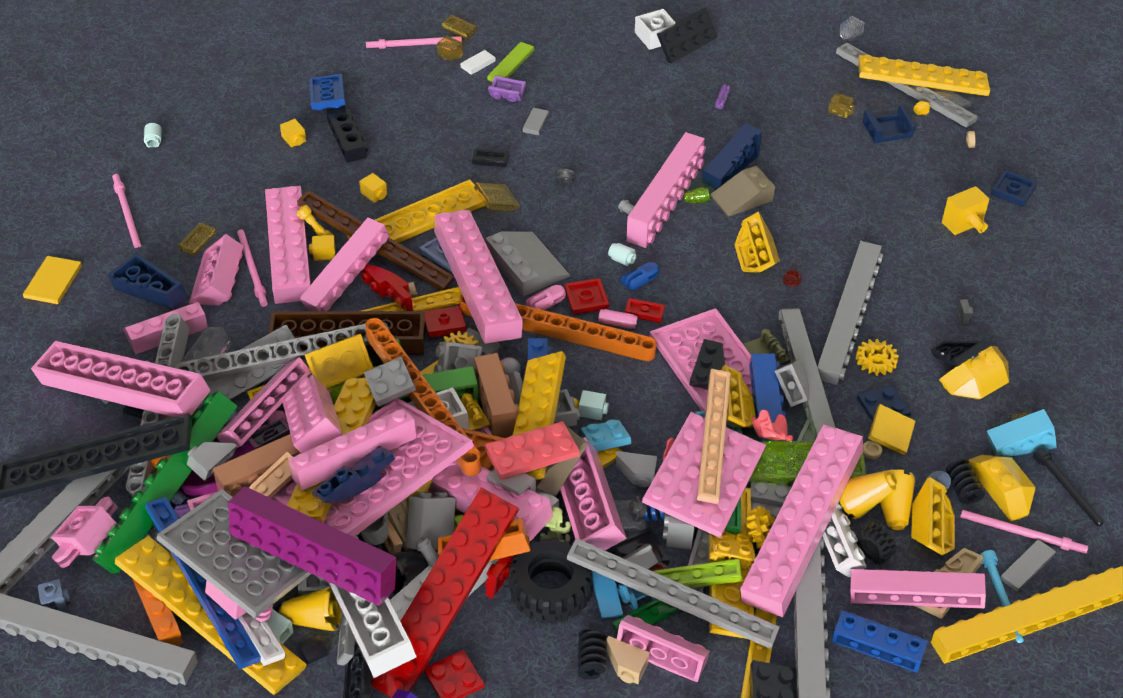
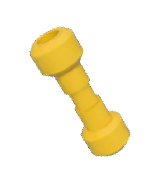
M303 205L297 210L296 215L311 225L318 236L333 235L329 230H325L321 224L319 225L316 218L311 214L312 210L308 205Z

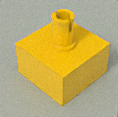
M976 186L948 197L942 224L954 235L971 228H975L979 233L984 232L988 228V224L984 222L989 198Z

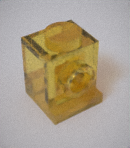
M835 93L829 103L828 114L831 115L832 113L847 118L848 115H853L855 110L853 105L854 98Z

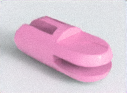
M561 285L551 286L528 298L526 305L547 310L565 299V289Z

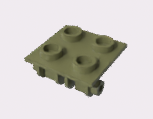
M763 329L760 338L743 344L750 354H775V359L779 361V364L791 360L786 350L780 346L781 344L777 338L772 335L771 330Z

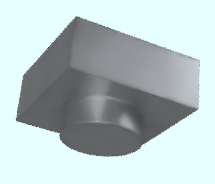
M967 299L960 300L957 308L961 325H969L970 318L973 317V308L969 306Z

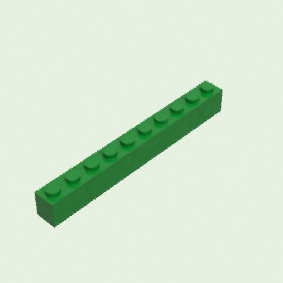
M220 391L213 394L209 393L202 401L204 404L202 408L197 409L193 413L190 450L194 446L199 447L204 442H212L237 408V405ZM190 450L168 455L165 458L162 457L155 466L157 468L155 473L150 474L143 483L145 484L144 488L134 494L131 499L133 503L129 508L126 507L121 512L118 524H114L106 533L108 535L104 543L100 542L95 548L94 553L96 554L92 558L93 561L111 574L121 571V568L115 564V558L141 541L154 524L145 509L146 503L164 497L170 502L192 471L186 465Z

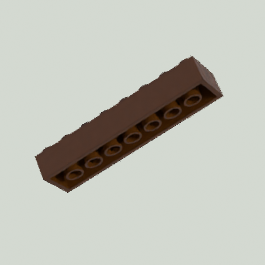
M274 311L271 312L268 334L287 325L294 338H300L362 325L369 319L378 318L387 324L390 333L395 339L399 338L407 355H424L425 312ZM357 333L361 334L363 339L366 337L363 333ZM338 337L336 341L338 342L344 340L345 338ZM319 341L317 346L322 348L327 346V343ZM299 345L302 350L308 349L306 345ZM371 345L365 346L368 355H378Z

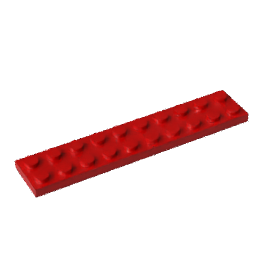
M480 488L400 621L411 642L416 658L375 678L372 677L371 686L391 698L397 689L410 692L413 690L520 509L486 489Z

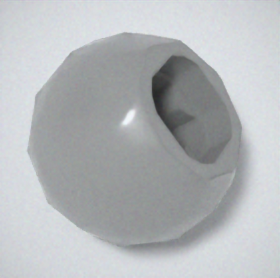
M513 357L502 359L505 366L504 375L507 374L509 377L513 371L519 372L521 375L522 367L518 360Z

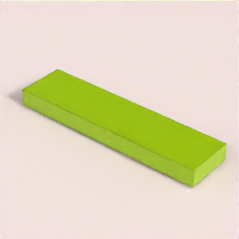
M520 42L487 76V80L493 82L494 76L509 78L532 54L534 46Z
M740 559L654 571L689 588L742 581Z

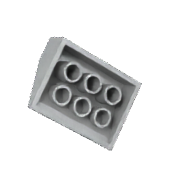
M501 231L486 238V245L495 264L523 297L570 277V274L533 232Z

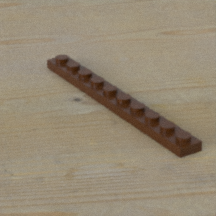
M309 190L297 200L299 207L308 205L312 210L311 214L350 237L363 224L359 219ZM388 238L376 252L440 291L446 290L454 281L452 274L391 238Z

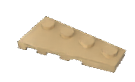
M963 548L945 562L944 567L940 570L936 569L934 572L976 573L983 563L984 556ZM915 606L941 619L944 618L951 608Z

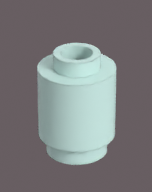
M149 123L144 127V142L147 147H158L161 143L162 128L156 123Z
M613 243L611 245L608 255L612 260L626 266L635 262L636 254L634 249L621 243Z

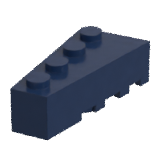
M744 123L709 165L704 168L702 182L717 190L744 170L759 156L762 131Z
M135 253L108 274L114 289L173 310L188 299L179 281L138 253Z

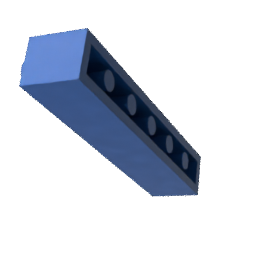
M751 354L749 369L756 419L759 417L761 410L769 412L772 423L776 421L778 415H784L786 418L785 411H782L781 408L783 406V394L779 392L781 384L775 373V370L779 369V361H776L775 354ZM757 435L758 442L766 445L760 458V464H785L786 457L790 456V447L786 445V440L764 439Z

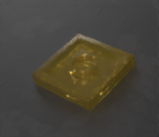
M475 183L474 189L488 209H519V203L505 184Z

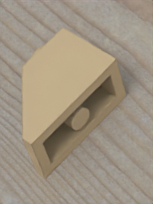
M608 636L606 651L617 676L626 683L634 682L639 684L649 664L650 652Z

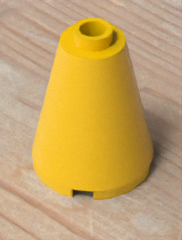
M887 470L896 476L897 484L896 489L884 498L880 505L887 525L892 527L893 530H903L909 524L915 476L911 472H909L910 475L904 474V470Z
M889 471L850 478L839 500L840 504L848 515H854L853 519H859L896 489L897 478Z
M331 587L286 600L279 607V614L290 620L293 625L327 631L339 630L336 628V625H340L342 609Z

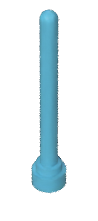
M987 550L980 554L984 556L982 564L989 571L1002 607L1011 605L996 568L998 558L995 551ZM1015 631L1017 635L1016 641L1022 643L1024 641L1023 636Z

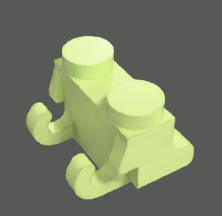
M552 508L553 517L544 526L549 527L548 535L545 536V533H541L540 539L547 538V540H552L553 538H559V541L564 542V540L560 539H562V534L570 531L571 524L566 522V527L562 528L563 511L560 508ZM569 534L565 535L566 541L570 542Z

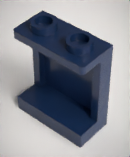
M900 105L898 112L893 114L874 116L871 110L864 111L863 124L874 143L911 138L913 136L915 123L911 120L908 111L904 109L903 105Z

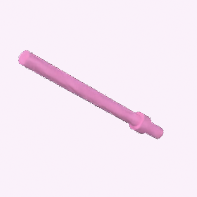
M457 36L387 41L385 39H378L379 41L366 42V48L379 47V49H386V47L461 43L462 38Z
M114 174L112 176L114 181L113 187L118 194L134 248L141 247L125 195L124 183L121 182L119 174Z
M238 230L237 234L240 243L243 245L242 250L255 287V296L259 299L260 305L266 307L268 302L265 287L261 284L244 230Z
M962 509L961 518L1036 540L1039 539L1040 541L1060 546V549L1069 551L1071 549L1084 554L1087 553V545L1073 542L1071 538L1064 536L1063 538Z

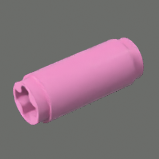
M601 309L598 322L616 327L635 329L638 316Z

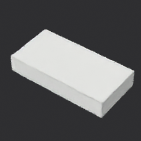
M484 50L462 62L461 68L472 75L495 62V57Z

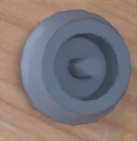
M935 471L927 477H931L944 485L946 490L950 487L951 478L944 471Z

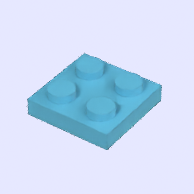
M608 420L606 423L589 424L587 427L581 428L583 438L586 437L597 451L631 444V437L619 420Z

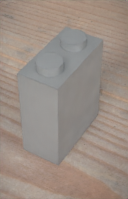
M419 492L418 496H410L406 548L417 550L416 542L426 536L432 540L431 544L434 549L438 550V538L452 535L454 531L455 497L447 496V492H435V495H431L432 493Z

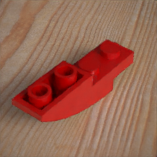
M365 265L361 278L365 284L367 283L371 287L373 292H376L381 298L388 296L390 299L392 298L397 306L404 311H413L409 284L405 280L383 268Z

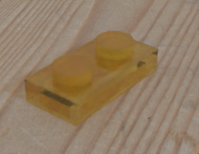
M453 15L442 22V28L466 39L477 31V26Z
M199 223L178 244L179 250L195 255L216 234L215 228Z

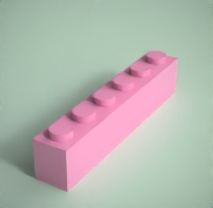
M370 218L363 222L300 297L306 309L310 311H329L334 302L342 295L344 290L353 282L354 278L364 269L369 260L389 238L390 235L385 225Z
M298 357L286 363L217 434L216 438L221 443H235L237 445L236 448L242 446L283 403L282 400L286 393L290 390L294 391L299 386V383L311 373L302 359Z
M402 408L290 458L288 461L292 479L303 491L327 480L343 466L350 469L353 468L378 446L390 451L417 438L414 419Z
M851 569V603L985 608V574Z

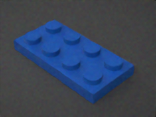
M342 74L309 78L312 110L320 111L328 107L339 108L345 105Z

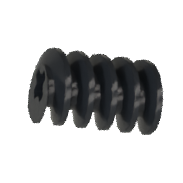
M958 458L946 467L945 472L949 474L952 487L955 489V493L962 504L976 503L984 498L985 493L981 490L982 486L978 483V478L975 477V472L972 471V466L967 458Z
M585 629L579 632V677L583 679H597L600 674L606 671L605 633L592 629Z

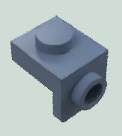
M60 579L38 585L39 598L42 605L55 601L58 611L68 610L67 602L71 601L68 589H63Z

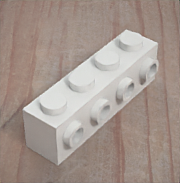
M839 501L822 537L836 570L847 577H851V569H865L867 566L864 562L865 555L856 543L858 539L849 527L850 520L843 513V507Z

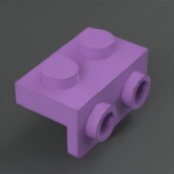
M494 76L492 86L488 87V91L495 99L506 98L510 102L522 101L527 84L524 81Z

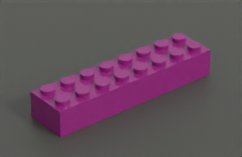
M246 486L228 501L229 532L235 538L250 543L254 547L277 556L291 565L304 569L308 573L314 574L378 606H381L395 590V556Z

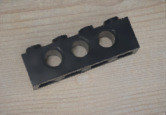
M345 105L339 108L326 109L327 122L346 162L366 158L368 146L366 142H363L361 131L358 132V126L356 121H353L351 111H348Z

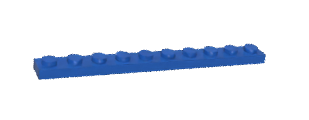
M166 497L146 503L145 509L159 533L179 519ZM171 552L239 670L259 663L261 655L238 618L235 620L205 593L207 580Z

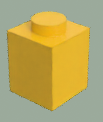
M296 119L280 124L281 136L290 147L306 142L305 129Z
M374 173L359 181L361 194L373 203L386 197L387 184Z
M334 235L312 236V244H309V254L313 255L314 261L332 260L336 256Z

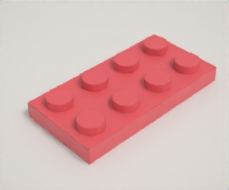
M563 421L485 444V451L500 480L579 456V449Z

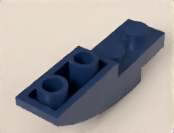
M378 446L353 468L350 469L343 466L337 470L335 474L321 483L311 493L314 497L325 503L338 502L354 497L382 479L380 471L394 461L395 457L392 452Z

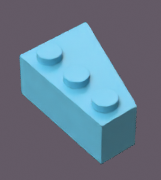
M1044 409L987 430L988 441L996 456L1012 457L1037 452L1043 447H1046L1048 450L1057 448L1055 429Z

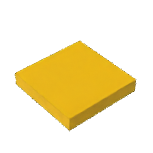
M879 404L868 439L905 455L908 450L915 420Z

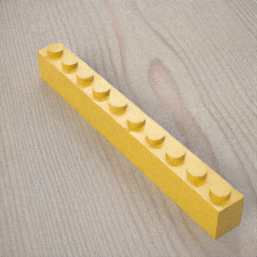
M1123 566L1115 569L1109 568L1101 574L1089 575L1086 579L1072 581L1060 588L1054 587L1049 592L1043 594H1034L1029 599L1017 600L1009 606L997 607L986 614L979 613L966 621L959 620L954 625L948 627H939L934 631L931 644L945 664L1013 640L1017 637L1015 631L1024 636L1123 601Z

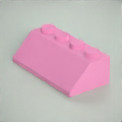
M225 234L204 251L189 304L199 302V304L221 305L231 298V290L236 281L235 275L239 270L238 264L243 256L242 244Z
M199 302L123 328L134 353L138 354L159 346L165 320L171 314H179L189 327V335L208 329L205 313Z
M627 615L621 620L619 625L618 640L650 652V663L698 682L707 663L709 650L705 649L702 645L693 644L679 635L668 633L661 627L645 623L637 617Z

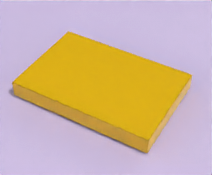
M47 256L24 291V298L59 304L81 269L82 263Z
M361 334L304 354L311 374L326 388L343 383L346 379L362 376L364 372L373 369Z

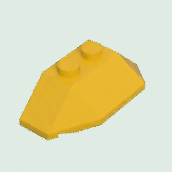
M757 212L744 219L734 244L742 271L760 273L780 262L773 237L761 214Z
M990 346L981 351L977 357L968 359L960 366L955 367L940 378L939 381L951 395L979 400L1008 384V361L997 346Z
M724 365L721 371L731 372L726 425L730 427H754L752 423V417H755L754 399L749 388L742 380L741 372Z
M980 455L969 459L972 471L975 472L979 482L1011 522L1029 515L1036 487L1013 458Z
M929 477L912 503L911 538L940 555H944L955 549V515L951 502L946 495V487Z

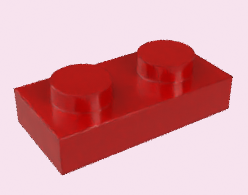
M629 298L625 313L634 314V316H638V319L661 323L665 312V305Z

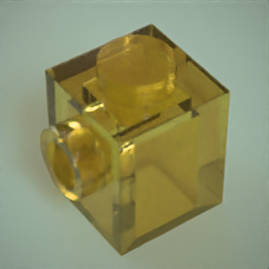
M447 35L437 43V53L443 59L453 62L463 54L462 42Z

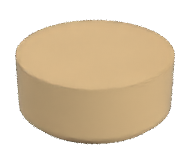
M974 131L966 133L968 148H975Z
M867 441L863 444L862 454L871 460L878 459L882 454V446L874 441Z

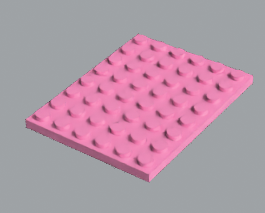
M399 398L390 401L372 414L368 423L404 408L414 419L417 438L390 450L395 460L380 471L382 477L380 481L354 497L333 502L324 523L355 537L474 447L472 440ZM291 479L271 499L287 506L297 484Z

